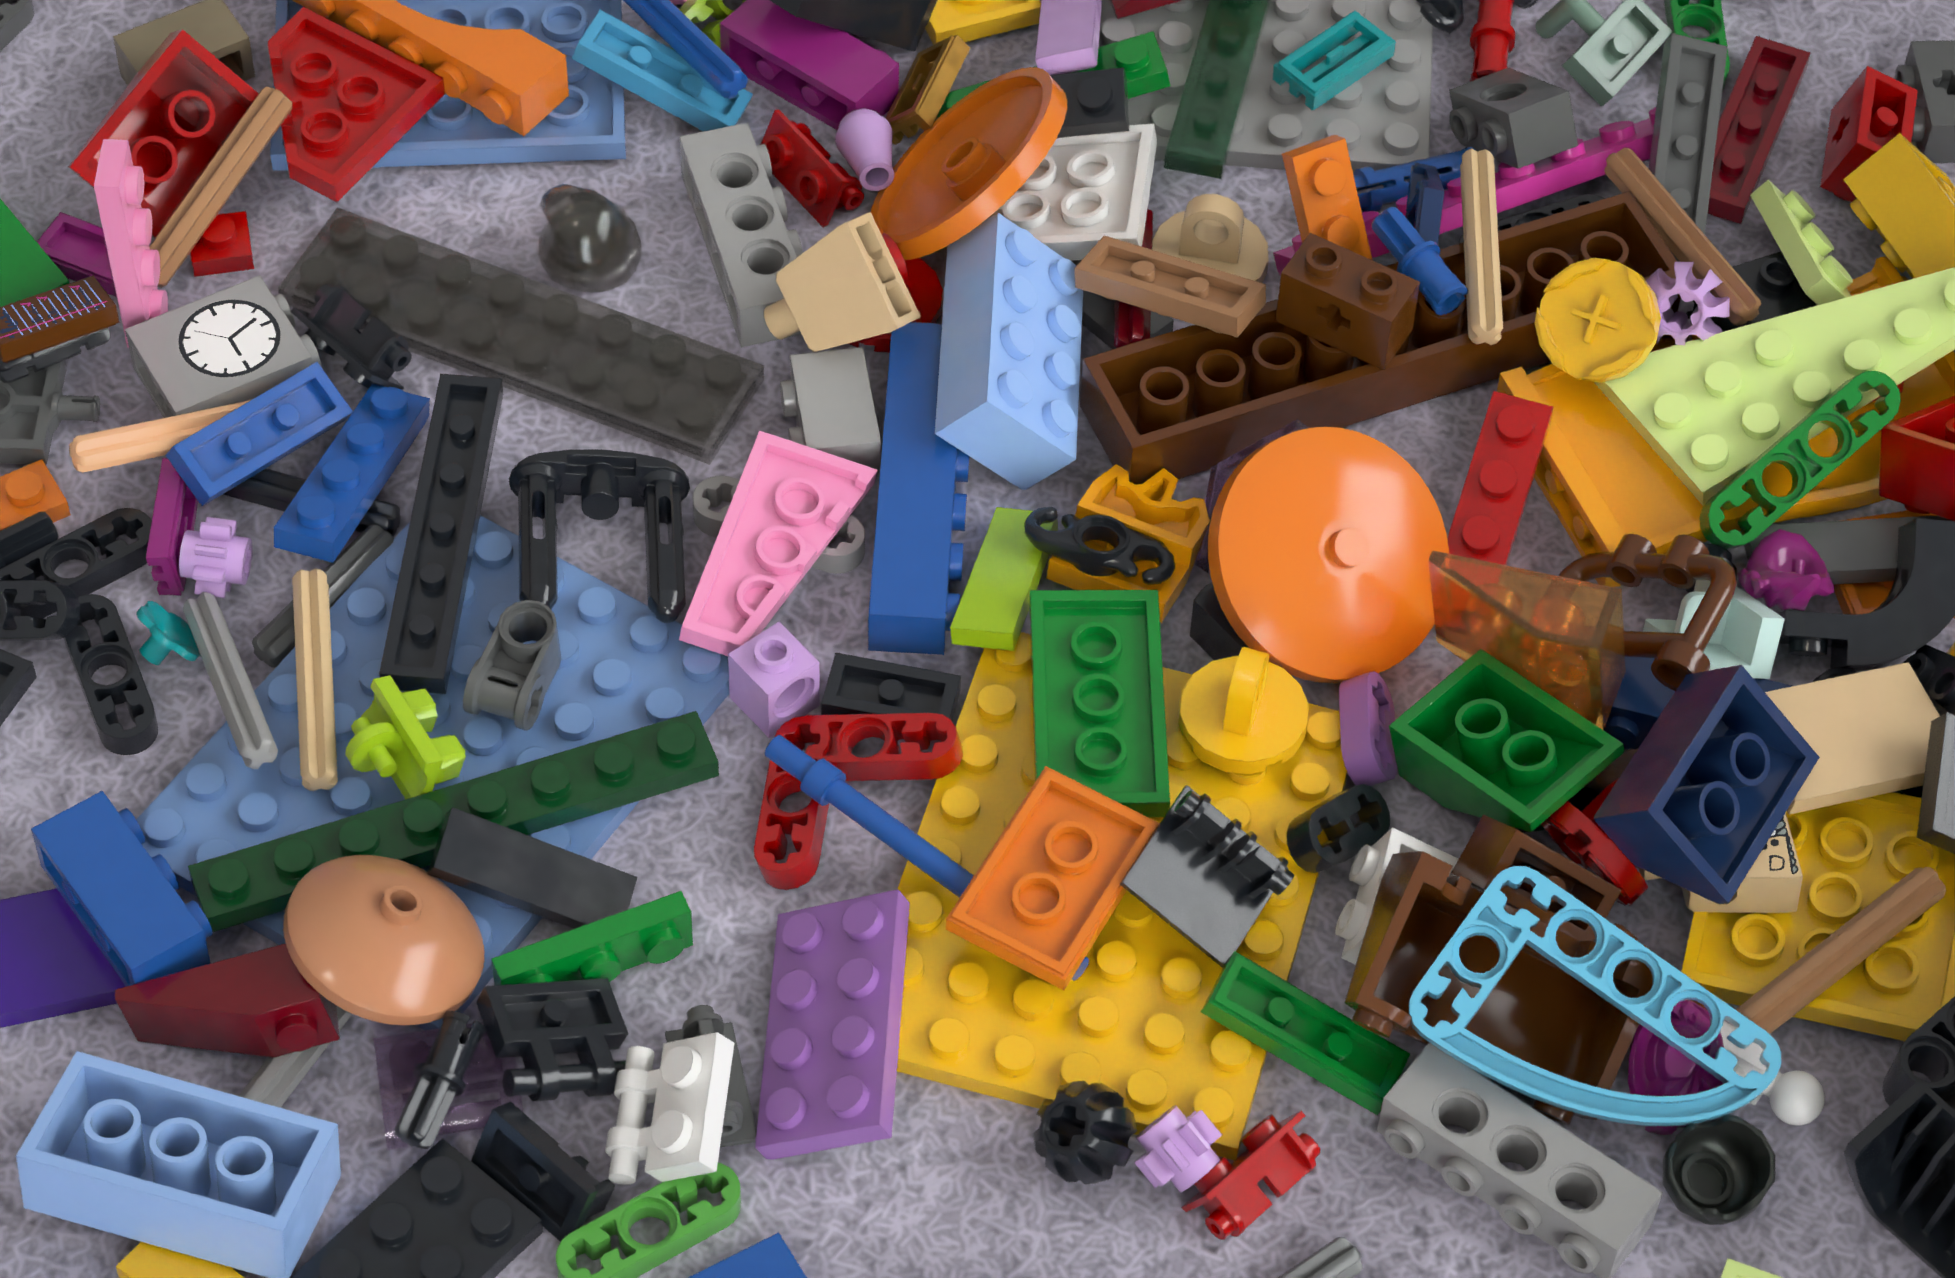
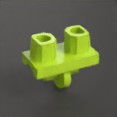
M391 675L374 678L370 686L374 692V700L361 717L351 725L355 736L349 741L345 755L353 768L360 772H369L377 769L381 777L391 776L405 799L431 792L435 784L459 777L466 753L456 735H445L430 739L426 733L433 730L437 719L436 704L426 688L401 692Z

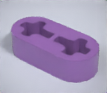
M1375 671L1342 681L1339 686L1341 751L1350 778L1356 786L1361 784L1374 786L1394 779L1397 774V764L1389 725L1395 721L1393 700L1385 681Z

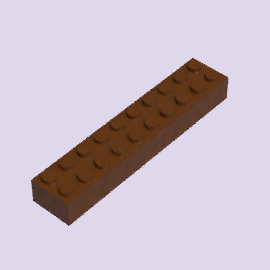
M1628 191L1498 231L1503 329L1500 341L1494 345L1487 343L1477 345L1468 337L1466 295H1463L1465 300L1456 309L1445 315H1437L1419 291L1413 329L1385 370H1382L1275 321L1278 299L1266 302L1265 306L1238 338L1224 333H1217L1194 324L1083 358L1080 407L1112 465L1117 464L1129 472V482L1135 485L1143 484L1163 468L1176 478L1181 479L1244 459L1266 443L1294 431L1314 427L1342 428L1497 379L1500 373L1518 367H1523L1526 370L1551 362L1539 345L1535 326L1537 307L1540 308L1541 300L1545 295L1543 291L1551 278L1572 263L1591 258H1601L1626 265L1642 275L1645 281L1658 268L1662 269L1671 279H1676L1674 264L1677 260L1632 193ZM1464 242L1440 249L1439 256L1444 260L1443 262L1461 283L1466 286ZM1399 262L1387 265L1386 267L1397 271ZM1677 294L1678 297L1671 306L1674 313L1678 312L1680 294Z

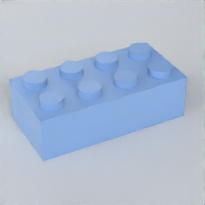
M996 213L965 236L947 246L935 434L1018 488L1026 490L1076 460L1083 290L1075 288L1076 265L1071 260L1063 258L1034 238L1029 231L1020 228L1000 213Z
M78 1051L74 1054L16 1155L23 1207L25 1209L267 1278H290L341 1177L337 1123Z

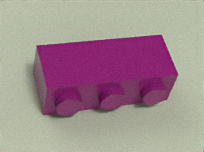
M746 0L720 23L721 50L741 68L747 78L835 130H838L841 120L847 114L858 109H870L884 116L890 110L899 92V63L891 59L884 51L872 48L845 31L795 17L770 0Z

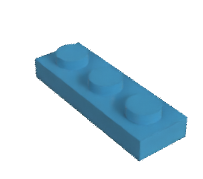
M599 10L578 42L571 58L701 131L737 125L753 96L751 92L741 89L735 98H724L675 50L602 10Z

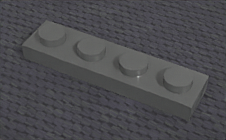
M1672 33L1664 43L1649 170L1705 235L1728 46Z

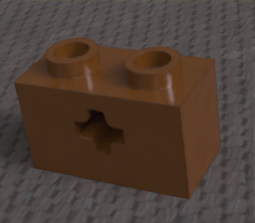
M1310 233L1281 272L1275 321L1385 370L1413 329L1420 281Z

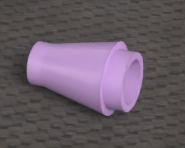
M858 109L850 112L839 124L835 137L837 149L857 174L861 185L869 191L883 190L894 179L892 167V127L887 119L873 110Z

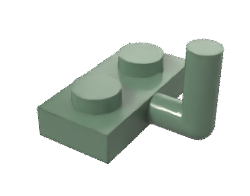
M1560 0L1537 20L1535 25L1536 31L1541 37L1551 38L1574 20L1589 36L1562 67L1601 107L1619 92L1673 33L1642 0H1623L1606 19L1587 0Z

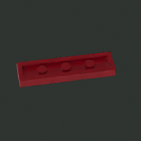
M1759 36L1755 37L1718 123L1708 214L1738 224L1742 223L1752 200L1750 195L1756 190L1807 69L1811 52Z

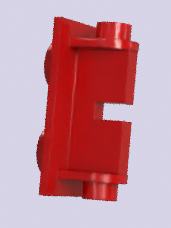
M779 109L774 110L761 144H765L767 147L774 177L823 228L829 225L835 209L844 206L846 210L851 211L860 206L864 200V193L862 192V185L859 179L850 176L839 163L829 162L831 155L811 135V130L806 124L790 121Z
M1301 1110L1280 1122L1277 1121L1273 1114L1264 1118L1240 1139L1247 1150L1231 1164L1225 1156L1221 1157L1215 1167L1194 1183L1199 1192L1181 1208L1187 1213L1202 1205L1210 1214L1205 1219L1207 1228L1220 1240H1225L1229 1235L1233 1237L1240 1236L1251 1223L1273 1205L1257 1185L1261 1179L1274 1195L1279 1198L1316 1167L1315 1158L1320 1154L1318 1144L1308 1134L1301 1133L1298 1136L1292 1129L1306 1115Z

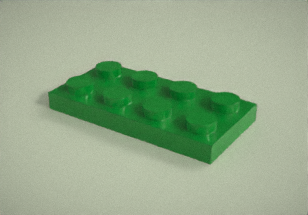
M1030 590L1029 612L1035 781L1045 766L1146 817H1164L1170 808L1158 590Z

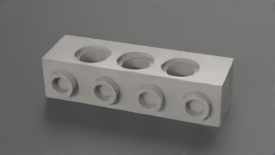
M748 123L680 136L681 175L740 346L745 347L779 340L767 327L764 309L784 298L776 282V273L803 252L797 230H787L784 221H787L788 215L783 191L780 186L771 187L769 179L772 178V167L765 144L756 145ZM799 331V332H797V333H795V334H793V335H791V336H789V337L798 336V335H802V334H801V332Z
M1428 1043L1383 1098L1377 1132L1384 1135L1386 1142L1395 1152L1409 1159L1419 1158L1440 1172L1444 1181L1454 1191L1468 1197L1475 1195L1498 1210L1505 1223L1515 1231L1525 1235L1533 1233L1556 1248L1564 1262L1576 1271L1587 1274L1592 1272L1600 1278H1612L1653 1225L1662 1191L1431 1043ZM1458 1125L1465 1128L1468 1133H1454L1444 1126ZM1514 1162L1523 1166L1526 1171H1513L1501 1163ZM1573 1200L1580 1203L1585 1209H1570L1560 1201Z

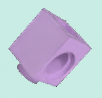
M780 622L772 625L728 654L730 698L768 738L774 736L785 722L794 717L805 716L820 706L819 661Z

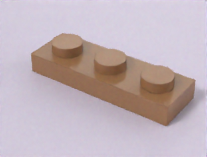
M1105 235L1075 267V288L1237 338L1266 304V284Z

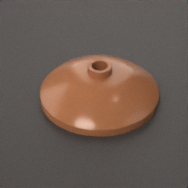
M345 856L327 861L315 867L295 887L286 906L283 919L285 943L293 963L301 975L318 993L351 1014L390 1025L429 1023L443 1018L446 1011H456L471 996L481 977L485 959L483 938L467 906L446 884L415 865L382 856Z

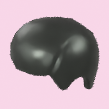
M1726 1114L1715 1120L1688 1125L1676 1135L1675 1140L1670 1143L1663 1158V1185L1676 1208L1704 1224L1722 1225L1744 1218L1758 1207L1775 1182V1153L1761 1130L1735 1115Z

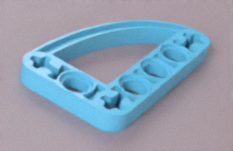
M1513 866L1504 869L1492 880L1416 986L1409 1000L1408 1014L1412 1016V1028L1422 1038L1452 1058L1521 1094L1567 1111L1607 1121L1645 1126H1676L1717 1119L1744 1107L1754 1100L1775 1079L1781 1067L1780 1048L1777 1041L1767 1031L1544 875L1527 866ZM1523 882L1530 884L1534 888L1530 900L1545 912H1547L1551 900H1555L1564 907L1550 919L1543 938L1531 931L1540 921L1537 916L1523 908L1517 911L1514 916L1504 910L1507 897L1501 892V889L1505 885L1517 889ZM1581 920L1593 929L1596 937L1595 947L1588 955L1580 958L1570 957L1559 949L1556 942V931L1564 922ZM1474 935H1483L1490 938L1499 950L1497 965L1485 973H1474L1468 970L1462 964L1459 957L1461 944L1467 938ZM1527 944L1724 1084L1704 1092L1680 1096H1645L1607 1090L1574 1081L1532 1065L1490 1044L1465 1028L1522 948ZM1638 960L1650 969L1653 976V985L1646 995L1638 998H1629L1622 995L1616 989L1613 982V972L1621 962ZM1444 966H1448L1461 982L1480 988L1474 998H1470L1468 993L1462 988L1451 1007V1011L1458 1019L1453 1024L1441 1020L1435 1027H1432L1424 1021L1428 1009L1421 1001L1426 995L1436 1000L1443 995L1450 985L1451 979L1439 976L1438 974ZM1684 1000H1695L1708 1010L1710 1026L1703 1036L1686 1038L1674 1030L1671 1023V1011L1677 1003ZM1724 1020L1736 1027L1726 1038L1731 1043L1741 1049H1746L1754 1042L1763 1049L1759 1057L1760 1062L1767 1067L1763 1075L1754 1070L1750 1071L1745 1077L1738 1075L1733 1070L1738 1059L1722 1046L1718 1049L1715 1059L1702 1051L1716 1039Z

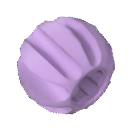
M1675 262L1676 279H1671L1662 269L1658 268L1646 280L1657 295L1656 298L1661 316L1657 344H1659L1663 335H1671L1675 339V345H1685V342L1692 341V335H1697L1704 341L1722 332V329L1710 317H1729L1730 298L1714 297L1710 292L1711 289L1723 282L1711 269H1709L1704 279H1697L1692 274L1694 262ZM1677 294H1680L1684 302L1695 300L1697 303V307L1690 316L1691 319H1688L1684 311L1675 313L1672 311L1671 306L1677 299Z

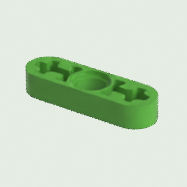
M718 1162L716 1172L664 1181L571 1232L560 1242L557 1248L556 1265L558 1278H637L727 1228L736 1220L741 1209V1188L737 1175L731 1168ZM706 1187L712 1194L721 1191L722 1203L713 1207L707 1200L698 1202L697 1190ZM672 1202L678 1203L680 1214L687 1210L688 1224H681L679 1212ZM646 1217L658 1218L669 1227L667 1236L655 1244L639 1243L631 1237L629 1231L634 1223ZM617 1235L620 1249L627 1258L621 1259L618 1247L612 1250L611 1236ZM586 1253L592 1261L600 1258L601 1270L591 1274L585 1267L577 1269L576 1257Z

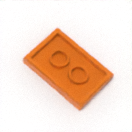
M1045 766L946 918V930L1065 990L1127 890L1120 885L1121 881L1160 823Z

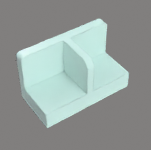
M1696 580L1694 592L1686 594L1681 601L1677 620L1646 619L1643 632L1684 633L1704 597L1710 581ZM1736 586L1733 598L1703 652L1710 661L1709 670L1742 665L1752 678L1770 679L1785 618Z

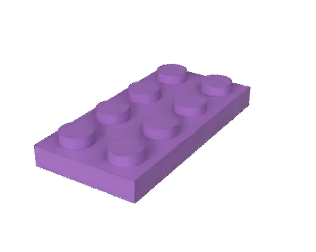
M899 889L778 914L755 1148L766 1159L774 1160L892 1138L910 907L909 901Z

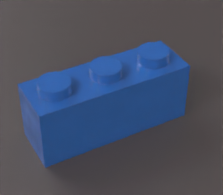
M102 790L31 828L41 867L126 986L211 964L206 939L213 935V931L206 915L194 900L186 904L182 901L176 892L179 889V885L170 865L161 854L151 858L142 845L145 843L144 834L129 809L125 808L118 812Z

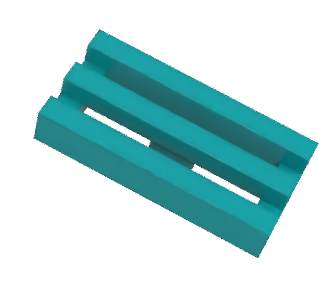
M1354 10L1277 62L1273 67L1272 79L1279 85L1288 82V92L1296 98L1302 94L1306 96L1305 105L1314 111L1394 56L1396 41ZM1358 32L1362 33V35L1346 46L1341 45ZM1326 55V59L1324 61H1322L1321 63L1307 71L1305 74L1301 72L1302 70L1316 62L1318 59Z

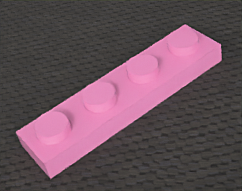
M103 139L94 190L127 348H129L125 329L168 312V297L166 290L157 289L160 278V255L158 250H150L149 248L152 237V214L150 209L141 207L144 195L143 169L141 166H133L128 140Z

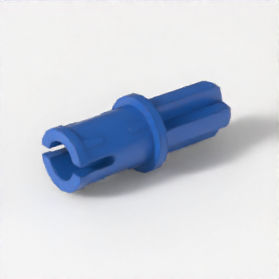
M1388 207L1374 218L1371 224L1372 230L1399 262L1397 272L1420 281L1419 291L1437 315H1445L1456 309L1465 300L1463 295L1468 294V290L1439 256L1441 250L1437 243L1434 241L1425 242L1408 219L1396 207Z

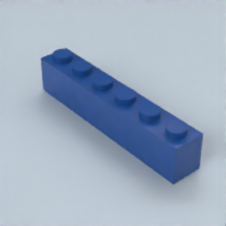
M910 322L891 332L868 615V651L944 655L946 631H950L951 623L960 603V594L949 593V580L962 581L964 543H952L953 531H965L967 494L955 493L956 482H968L970 456L935 434L942 324Z

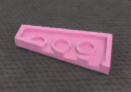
M759 431L682 624L679 640L728 656L730 652L760 634L873 487L878 470Z

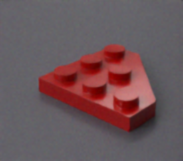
M302 7L267 41L274 87L284 93L292 102V110L281 124L289 177L335 202H338L445 95L443 77L305 7Z

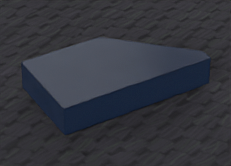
M1415 163V165L1411 166L1405 217L1425 242L1434 241L1438 245L1444 189L1435 166Z

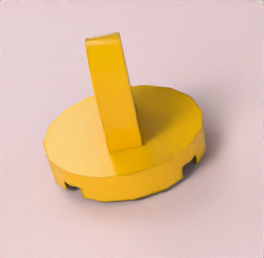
M1591 258L1570 264L1551 278L1543 291L1545 295L1541 300L1540 308L1537 307L1535 326L1540 347L1553 365L1578 380L1602 383L1625 377L1644 363L1657 342L1661 316L1656 294L1642 275L1620 262Z
M1242 647L1239 656L1211 661L1192 674L1181 692L1178 726L1182 736L1184 737L1185 734L1186 739L1192 744V752L1202 762L1224 772L1251 775L1267 771V765L1275 764L1281 759L1283 764L1296 754L1305 739L1309 704L1300 683L1284 668L1269 662L1268 653Z

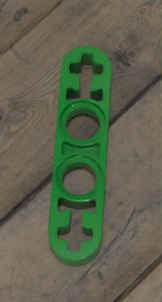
M1866 371L1845 381L1706 502L1699 518L1700 528L1706 540L1725 549H1732L1743 546L1757 538L1894 418L1898 413L1901 403L1900 391L1894 380L1885 373ZM1858 388L1863 392L1874 388L1880 396L1874 403L1879 413L1875 410H1870L1858 415L1851 422L1841 415L1850 411L1862 400L1863 397ZM1816 423L1829 425L1837 435L1838 446L1831 457L1818 456L1809 446V430ZM1769 463L1783 464L1792 475L1793 483L1791 490L1784 497L1771 495L1763 485V470ZM1744 484H1745V487H1746L1747 492L1742 489V486H1743ZM1751 497L1759 506L1750 509L1739 519L1738 525L1742 532L1740 533L1736 529L1724 532L1719 525L1725 518L1723 511L1720 509L1721 506L1726 510H1730L1742 505ZM1762 508L1767 510V513L1765 515L1763 514Z

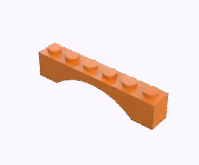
M293 0L336 24L443 77L446 95L463 100L483 112L492 122L503 124L522 136L531 131L569 96L566 55L522 29H485L456 25L428 17L402 5L396 0Z

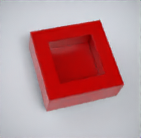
M246 211L217 214L190 252L194 277L254 269Z

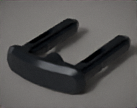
M602 449L543 452L528 456L518 462L509 476V485L513 493L518 496L520 601H539L550 609L557 602L558 524L556 519V503H563L564 495L581 496L583 513L595 520H605L613 517L619 510V497L631 498L632 507H644L648 607L660 622L671 623L677 620L686 605L683 550L684 529L681 502L687 497L690 484L689 478L683 469L663 458L633 452ZM532 517L542 519L543 539L533 537ZM659 523H665L668 526L669 544H662L660 542Z

